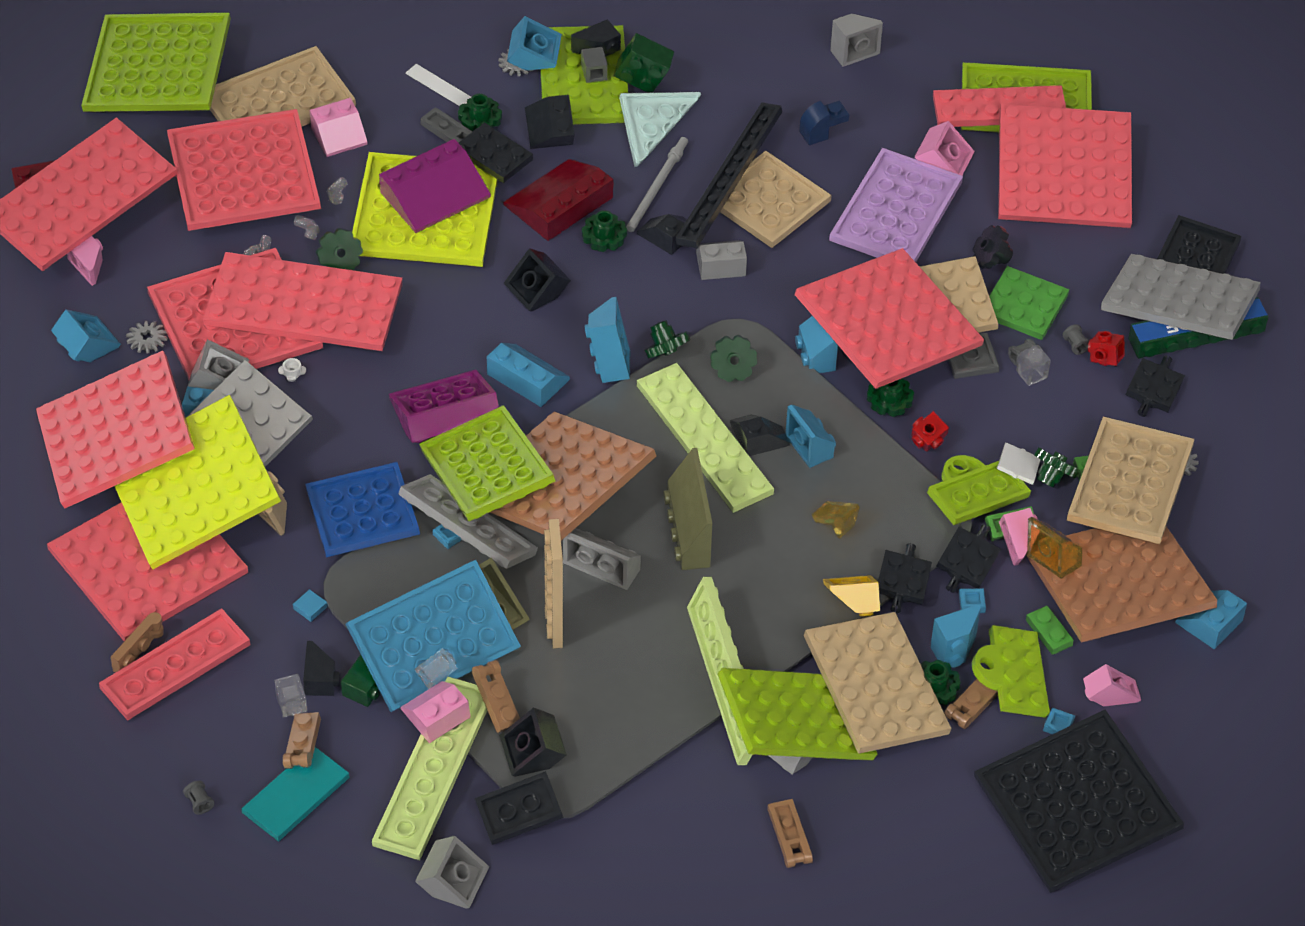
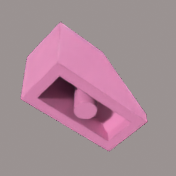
M91 236L71 250L67 257L93 286L96 284L102 265L101 251L103 246L99 239H94Z
M1031 508L1004 514L999 521L1014 566L1018 565L1024 558L1038 531L1039 522L1037 516L1032 514Z
M1107 664L1083 678L1087 698L1103 707L1141 701L1136 680Z

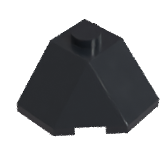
M672 214L651 218L637 231V235L672 255L682 246L676 244V236L687 219Z
M753 414L730 420L731 427L739 444L749 456L790 446L783 427L775 422Z

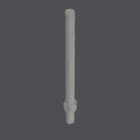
M681 137L677 145L672 147L668 153L666 163L626 226L629 232H634L676 162L680 161L683 156V150L688 143L687 138Z

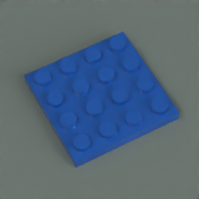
M398 462L305 484L326 557L420 535L412 505L399 495L401 486L405 484Z

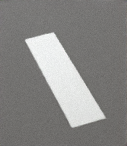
M415 64L405 73L458 106L467 104V99L471 98V96L418 64Z

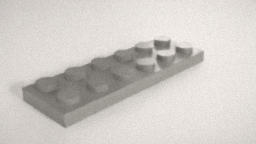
M431 474L401 486L399 495L406 499L408 503L418 507L427 516L432 517L441 523L444 528L460 536L463 541L473 545L482 554L490 558L492 557L499 566L507 569L536 555L538 547L488 513L478 519L468 521L443 482Z

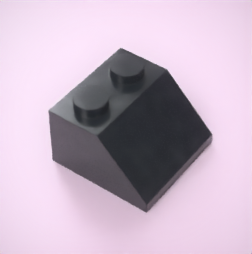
M569 95L549 96L525 107L530 149L574 144L575 133Z
M529 248L505 280L504 285L532 312L557 299L571 280L546 253Z
M534 707L499 735L511 775L514 777L548 770L567 756L555 716Z

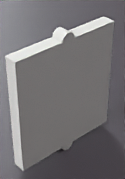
M1005 443L997 469L1012 475L1013 478L1021 479L1033 485L1040 459L1026 452L1025 449Z

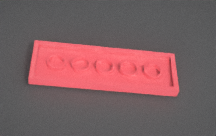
M1062 85L933 90L937 125L947 121L953 127L1000 125L1001 104L1066 108Z
M221 608L99 682V687L128 721L250 646V639Z

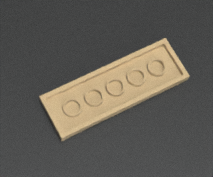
M559 519L549 520V530H544L545 619H547V639H552L553 648H563L562 547Z

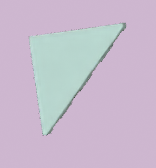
M700 92L621 93L619 99L634 167H638L699 100Z

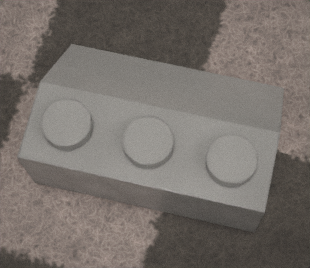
M575 528L563 539L564 564L620 588L628 590L640 571L641 555L633 550H627L615 545L611 541L596 537L590 532H584Z

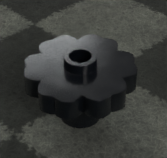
M991 225L984 229L981 237L977 238L973 247V252L975 253L973 257L976 256L980 268L986 267L991 269L997 264H1007L1011 260L1013 250L1007 242L1009 233L1003 227Z

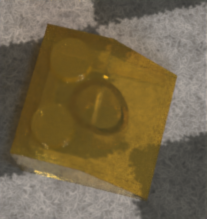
M1033 517L1028 518L1027 556L1059 578L1065 577L1082 566V547L1078 543L1072 541L1050 525Z

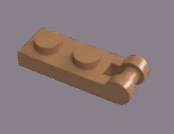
M150 613L111 656L113 672L116 673L134 662L142 652L149 648L154 638L163 636L162 617L159 613Z
M497 660L488 662L486 666H474L472 674L497 733L505 731L520 717L501 675L500 664ZM487 675L490 676V678H491V680H492L491 682H488V681H487V678H486Z
M976 679L953 704L947 707L944 714L948 719L956 720L960 727L966 729L998 696V691L984 686Z
M319 712L298 713L294 715L287 750L283 755V766L285 769L293 768L295 765H301L302 768L311 766L321 722Z
M793 799L768 804V812L784 856L786 867H794L796 863L801 862L804 864L812 863L811 850ZM799 848L801 852L793 854L792 849Z

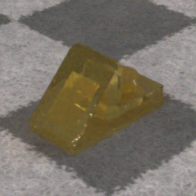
M826 501L812 514L815 523L831 524L837 537L840 539L855 525L860 507L855 503Z

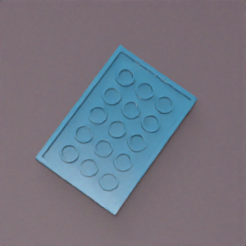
M476 560L345 624L390 712L401 708L441 681L445 682L447 676L459 679L472 672L474 666H484L488 662L494 661L521 647Z

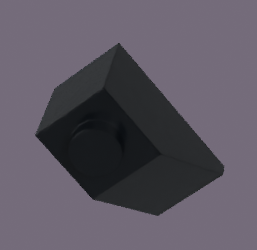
M608 19L571 34V51L581 54L582 49L603 47L606 57L621 50V34Z
M307 641L303 677L304 695L334 696L335 686H340V671L335 670V661L313 641Z

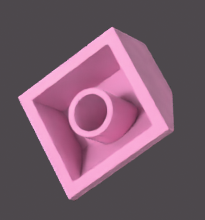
M351 98L310 110L311 129L326 157L367 145L359 113Z
M947 121L929 128L915 158L918 161L962 176L975 151L953 125Z
M444 681L436 684L401 707L404 714L429 743L471 717L468 700L454 684Z

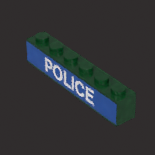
M1258 297L1252 303L1233 339L1265 332L1268 315ZM1152 321L1131 324L1128 337L1138 359L1228 340Z

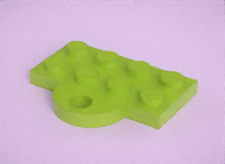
M958 455L946 461L942 471L943 482L929 486L927 494L953 525H957L1028 498L1031 490L1021 479L1013 478L1012 475L998 470L999 461L985 466L974 457ZM954 466H960V467H962L964 470H959V469L955 468Z
M992 625L989 629L991 645L980 648L972 660L974 675L984 686L998 691L1000 711L1046 718L1050 710L1037 632ZM980 663L986 664L990 669H985Z

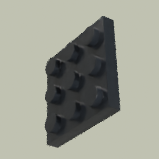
M1178 215L1157 259L1225 274L1242 236Z

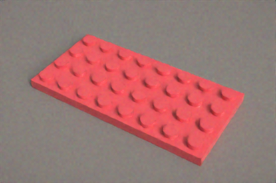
M116 117L0 199V235L43 272L173 178L177 173V169Z
M225 252L203 317V325L383 351L403 284L402 278Z

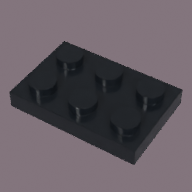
M485 122L459 142L474 165L503 184L533 161V153Z
M546 771L475 798L492 845L564 818Z

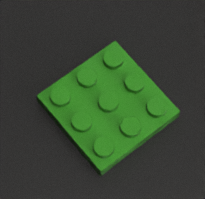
M1007 266L989 298L999 324L1043 340L1067 299L1069 289Z

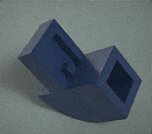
M840 100L827 105H823L821 101H818L803 113L799 132L808 145L828 140L829 127L849 121V113Z

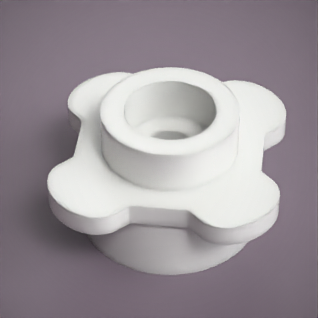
M289 358L283 362V366L279 367L278 372L281 375H285L288 381L293 382L300 375L306 373V368L301 366V362L298 359Z

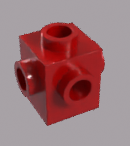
M1098 331L1088 343L1091 362L1104 366H1117L1125 356L1124 335L1112 334L1109 331Z
M933 411L924 418L922 416L913 423L912 426L914 428H912L911 439L918 448H923L926 452L931 448L935 450L944 442L943 438L948 435L949 427Z

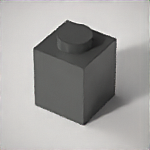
M603 47L582 49L581 66L586 83L607 80V61Z

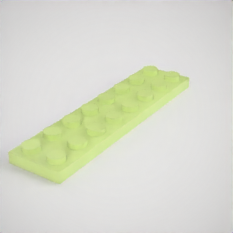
M677 363L637 380L639 390L687 453L692 448L698 449L702 473L733 513L774 494L772 485Z
M703 577L687 609L737 765H747L753 754H748L717 675L721 668H744L739 662L737 647L733 643L731 629L727 625L725 611L719 601L718 589L715 587L712 577Z
M448 676L445 682L454 684L468 700L471 717L431 743L422 734L420 735L372 839L373 847L413 859H421L487 713L486 705L477 685Z

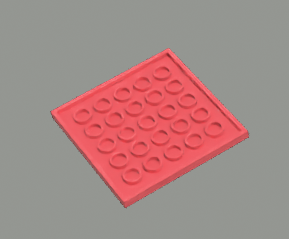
M1001 104L998 219L1131 228V112Z
M297 109L167 130L174 167L177 169L176 177L188 231L321 209Z
M276 248L250 255L282 260ZM221 265L147 287L148 294L188 380L207 339L248 358V363L256 369L323 348V342L203 325V317Z
M903 248L799 287L795 292V296L875 389L978 348L984 342V338Z
M164 351L151 355L36 408L59 499L64 509L195 449Z
M122 502L47 543L51 554L123 641L133 633L150 613H159L163 622L249 573L248 566L220 534L152 569Z

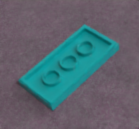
M315 747L310 767L302 768L301 765H295L293 768L285 769L242 808V814L279 842L350 778L349 772Z

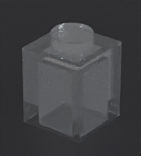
M1036 345L1019 352L1016 371L1026 384L1030 386L1048 378L1051 360L1042 348Z
M441 649L414 670L426 687L430 689L458 668L455 666L456 661L452 654Z
M298 674L274 680L275 693L283 717L294 716L295 714L307 711L306 696Z

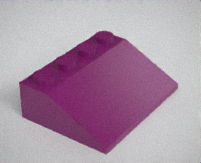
M455 139L379 174L380 193L415 233L491 197L488 188L467 152Z
M477 370L389 394L390 401L404 432L412 443L427 441L430 437L438 436L499 408L496 392Z

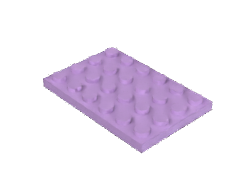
M882 148L830 233L829 241L876 258L903 248L916 262L962 184L963 176Z

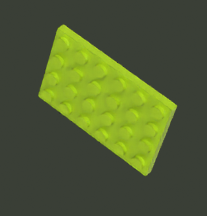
M623 25L614 26L621 34V50L605 57L607 61V80L590 83L585 81L581 66V54L571 51V34L590 26L548 27L562 35L556 66L554 68L540 69L542 99L549 96L569 95L573 124L625 123L619 97L621 93H628V84L613 76L618 58L625 50Z
M963 62L962 89L1062 85L1066 108L1092 110L1091 70ZM1000 125L963 126L961 130L1000 132Z
M504 405L419 444L421 451L468 521L478 519L484 514L502 508L512 501L521 499L527 494L556 482L549 467Z
M721 668L717 673L748 754L874 760L878 755L876 750L858 754L822 674Z

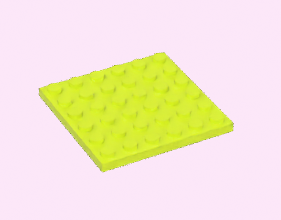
M369 152L352 231L353 237L361 241L363 253L359 256L483 267L498 180L474 165L488 188L491 197L415 233L380 193L379 174L416 156Z
M230 395L186 417L195 447L194 450L115 485L116 491L152 569L281 502L277 490Z

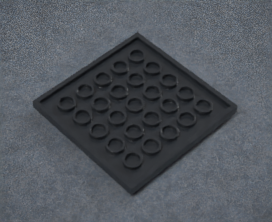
M1106 709L974 771V777L1050 893L1184 829L1183 821Z

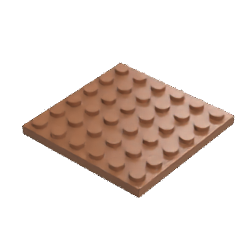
M553 412L536 428L532 429L526 437L549 467L556 482L527 494L521 499L512 501L490 513L541 534H544V530H549V520L559 519L562 541L656 457L655 450Z
M1167 526L1160 544L1094 528L1030 544L1026 552L1029 561L1081 642L1217 608L1216 597Z

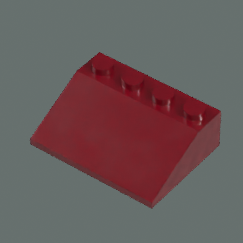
M568 159L504 201L503 205L544 239L549 241L612 199L614 179L599 167Z

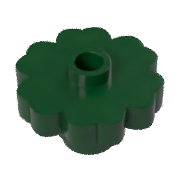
M479 93L467 99V104L459 106L458 120L472 132L484 122L493 128V126L501 124L502 110L499 109L498 102Z
M600 211L585 220V226L582 227L583 242L591 244L592 250L605 252L607 249H618V247L624 244V238L627 237L625 222L618 220V216L609 211Z
M338 228L334 233L327 231L319 239L321 247L316 250V254L321 265L354 270L360 264L358 256L363 253L361 241L353 237L351 231Z
M664 320L650 327L652 331L650 335L654 344L644 351L648 359L663 353L667 356L676 352L677 347L691 339L687 331L675 334L672 325H669L667 320Z
M735 335L733 339L729 336H724L715 343L716 350L710 353V364L713 369L717 370L719 378L725 379L727 382H731L735 378L743 381L752 374L751 367L757 364V352L753 347H750V341L747 338H743L740 335Z
M903 378L877 389L872 384H869L867 401L871 403V409L878 414L884 415L888 413L890 416L895 417L903 415L906 408L912 407L914 391L909 389L910 383Z
M1038 447L1034 456L1044 461L1038 471L1040 474L1037 479L1053 488L1056 483L1059 484L1064 473L1076 478L1080 471L1066 462L1067 457L1056 451L1054 454H1051Z
M935 660L931 663L923 661L920 665L924 671V678L930 683L938 702L941 705H947L955 700L956 692L960 689L961 683L959 673L951 671V665L941 660Z

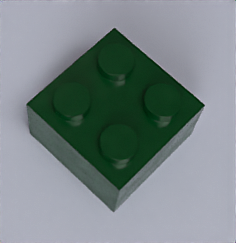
M636 33L618 58L613 76L647 93H653L670 70L674 51Z

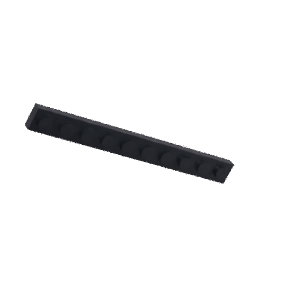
M761 102L676 236L677 245L698 248L782 114L781 105Z

